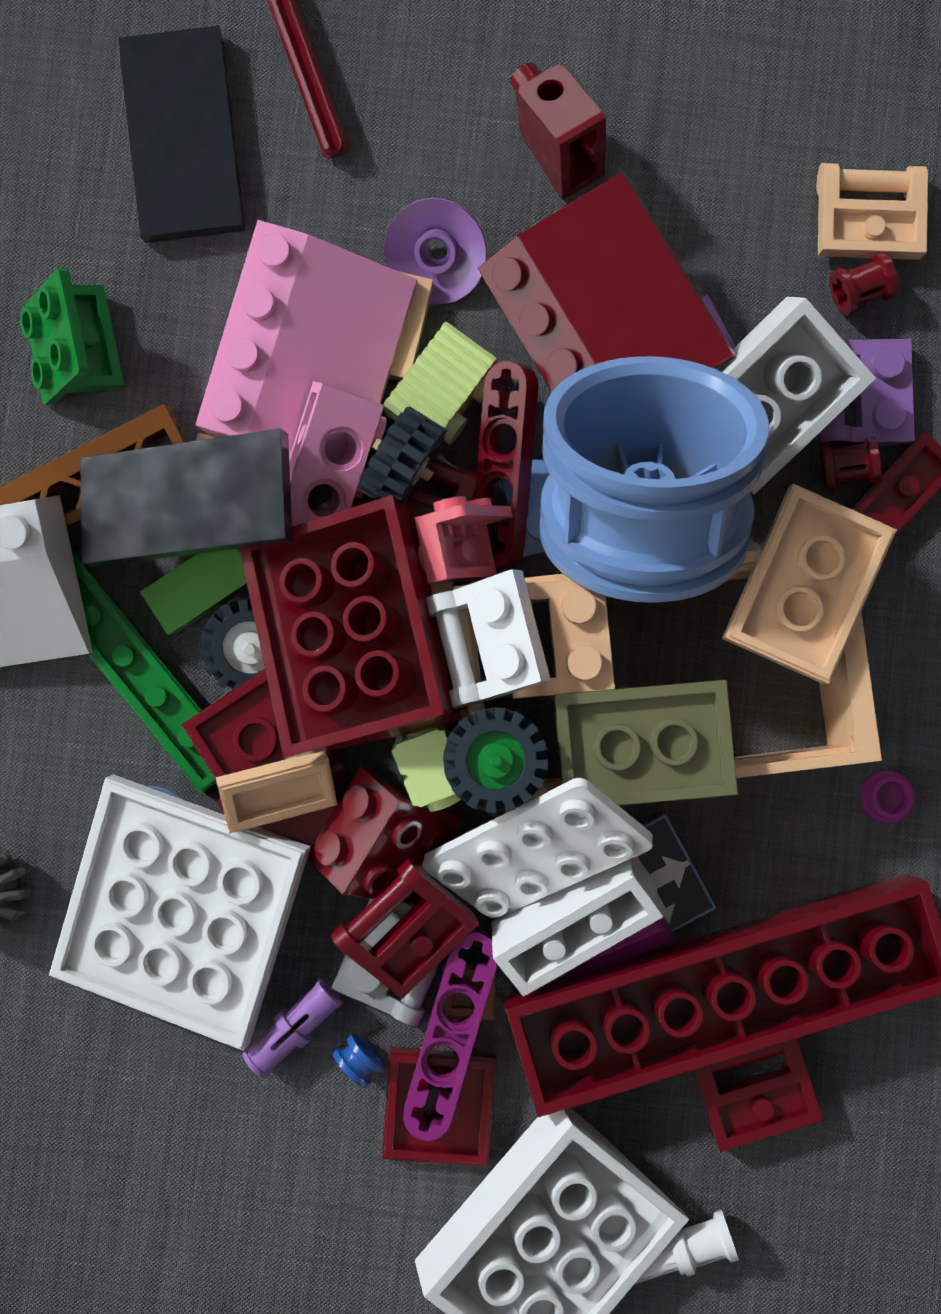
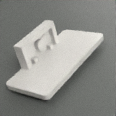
M575 778L517 807L515 810L509 811L426 853L422 867L442 885L451 889L477 908L482 914L491 918H499L506 913L522 908L649 851L652 848L653 835L591 782L583 778Z

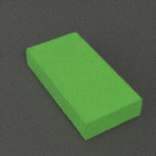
M239 549L196 554L140 591L167 635H175L248 587L241 552Z

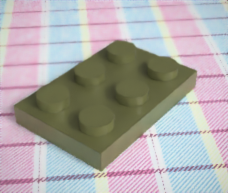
M726 680L553 695L561 785L575 778L586 779L617 805L738 795Z

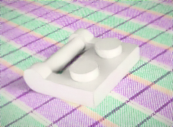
M511 569L453 591L441 592L426 598L429 615L436 617L453 685V690L449 691L453 709L476 705L551 681L523 571ZM469 608L486 676V681L475 683L458 611Z

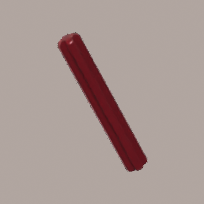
M267 0L322 153L327 159L342 156L349 151L348 139L297 0Z

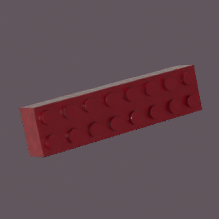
M904 874L642 954L626 961L557 980L539 987L524 997L520 992L505 996V1010L537 1117L546 1116L941 994V922L928 881Z

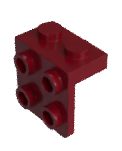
M360 766L311 847L307 859L343 895L374 900L399 875L397 869L409 857L422 866L426 853L454 840L455 834L462 824V819L450 810L441 809L430 812L427 805L423 807L413 806L411 800L406 799L375 770ZM413 891L403 902L410 904L419 894Z

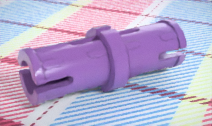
M320 978L315 983V986L290 1009H281L274 1016L275 1023L251 1047L243 1052L244 1061L256 1075L266 1078L271 1070L296 1047H305L311 1041L312 1036L310 1033L336 1008L342 1005L343 1000L337 991L331 989L332 985ZM305 1014H308V1016L303 1021H301L292 1032H290L281 1042H278V1040L288 1030H290L291 1027L301 1017H303Z

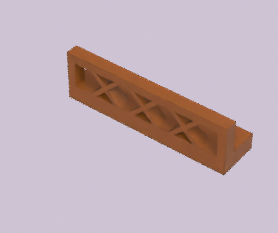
M162 404L1 486L0 505L50 497L51 492L69 483L81 487V480H78L81 477L80 458L144 449L145 444L165 434H168L172 444L184 443L185 440L178 429L181 426L172 409ZM81 495L77 509L64 514L67 528L81 521Z

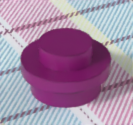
M879 771L870 775L863 783L860 791V802L863 810L870 818L881 823L891 824L903 820L910 814L915 802V793L909 780L902 774L894 771Z

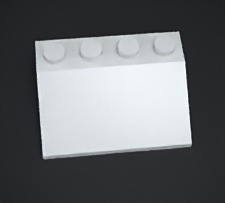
M60 495L0 505V667L93 652Z
M568 1108L536 1118L415 1259V1264L424 1297L446 1314H609L689 1219L679 1207L598 1130L574 1110Z

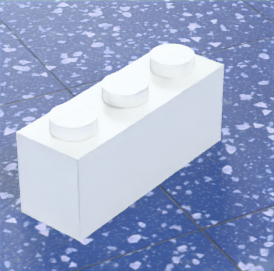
M636 856L522 908L506 913L492 921L493 959L524 997L664 917L655 881Z

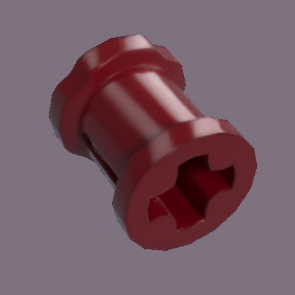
M882 252L873 256L868 264L849 271L844 268L832 271L829 276V286L837 309L846 316L856 312L858 305L877 298L885 301L894 298L899 292V278L891 258Z
M874 436L865 438L862 444L832 448L830 444L820 445L821 469L826 491L835 490L837 484L869 480L871 484L881 483L880 454L877 440Z

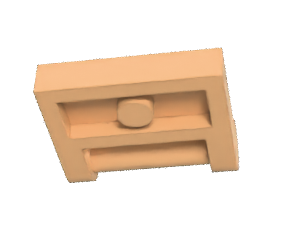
M821 163L816 184L817 194L819 195L818 256L873 258V256L883 252L891 259L920 260L927 253V167L908 166L906 171L840 169L838 163ZM840 191L903 193L906 200L839 199Z
M571 579L537 583L525 582L531 606L532 602H548L555 678H550V682L512 693L513 699L614 690L615 684L606 596L589 590Z

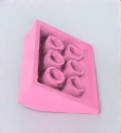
M258 220L195 425L216 438L281 428L288 433L290 456L313 381L381 404L416 291L417 279L312 235ZM336 432L326 440L324 449L329 460H338L346 454L349 443L343 432Z

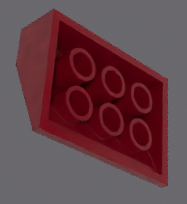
M623 172L520 233L478 267L479 272L551 392L572 374L594 364L614 359L645 356L667 357L691 361L718 369L736 356L627 175Z
M390 495L292 526L293 542L240 549L283 758L289 759L407 735L462 720L460 708H452L449 691L453 690L446 656L436 617L429 615L426 598L433 594L430 583L428 584L426 572L422 569L418 559L420 542L414 513L403 502Z

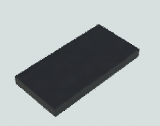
M220 26L119 37L118 43L141 239L144 243L245 231L224 41Z
M281 428L80 458L82 564L97 567L293 542L288 433Z

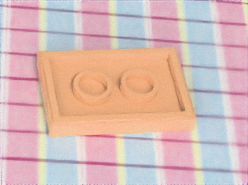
M792 484L788 487L722 639L824 685L830 684L897 529Z

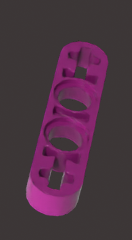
M474 929L448 954L404 1106L403 1120L405 1127L412 1136L419 1140L432 1141L440 1138L447 1132L454 1115L497 967V963L493 959L492 937L482 930ZM473 941L481 942L482 953L489 956L487 962H477L472 977L474 982L483 981L481 989H477L466 981L449 980L451 973H455L461 978L463 977L466 957L458 954L460 948L469 949ZM457 992L468 995L474 1003L472 1015L467 1020L461 1022L449 1019L443 1010L445 999ZM440 1045L453 1048L459 1057L457 1067L447 1074L433 1071L428 1063L430 1051ZM422 1078L436 1087H452L450 1093L440 1088L436 1100V1112L443 1116L442 1118L433 1117L429 1125L420 1123V1113L413 1110L414 1106L420 1108L425 1105L430 1085H419V1081Z

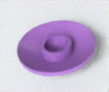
M425 198L407 205L394 217L385 236L384 258L386 266L393 270L433 279V289L429 304H448L466 296L479 282L482 275L478 267L487 260V245L479 223L464 207L442 198ZM433 239L442 240L447 246V253L442 256L434 254L430 248V241Z

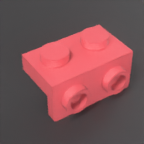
M465 496L437 501L433 503L435 512L415 517L420 542L418 559L422 569L426 572L428 584L479 581L497 575L487 524L513 517L510 506L492 505L491 498L466 501Z

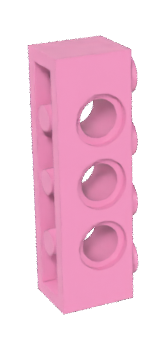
M313 381L289 456L292 526L349 509L354 497L358 499L362 497L363 492L359 491V485L363 480L364 472L368 469L364 466L370 447H373L377 439H382L386 426V417L381 416L383 404ZM336 432H343L348 439V450L342 458L329 460L324 449L326 440ZM328 484L332 490L330 504L319 511L311 510L308 505L310 491L317 485Z

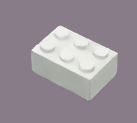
M786 297L733 349L736 356L716 369L738 380L753 392L762 403L768 416L769 434L763 469L759 480L750 492L755 494L876 379L806 298Z

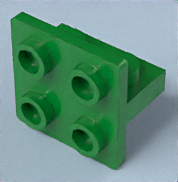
M56 268L25 304L20 315L21 330L24 337L30 340L33 354L30 369L33 385L36 389H40L43 405H55L66 393L117 392L124 386L104 285L72 284L69 270Z

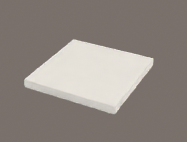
M114 774L108 776L103 784L49 976L244 1051L250 1044L311 846L259 827L229 834L224 814Z

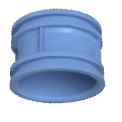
M651 356L620 358L594 364L572 374L553 390L544 408L542 452L546 468L550 474L541 492L540 538L543 548L552 563L572 581L589 590L608 597L634 602H670L692 598L717 588L731 578L741 567L747 555L754 519V502L750 491L760 478L769 434V420L766 410L755 394L738 380L714 368L676 358Z

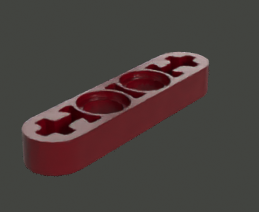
M508 360L498 362L492 366L485 378L475 499L491 498L492 505L498 506L493 499L492 493L496 482L501 478H505L512 486L513 495L507 506L511 507L513 517L509 518V523L493 522L487 524L490 543L492 539H498L505 542L506 545L505 552L498 553L497 550L492 549L496 569L511 568L516 565L522 558L525 549L526 520L528 517L539 390L538 378L528 365ZM513 379L519 381L518 391L504 392L505 381L509 382ZM501 409L518 410V417L500 415ZM511 425L517 434V443L511 453L504 455L497 446V436L503 427Z

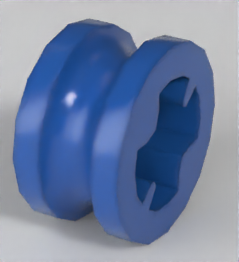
M352 1033L347 1038V1048H337L333 1053V1057L338 1066L352 1081L362 1088H367L372 1082L371 1074L374 1072L381 1074L386 1066L380 1055L367 1041L359 1035Z

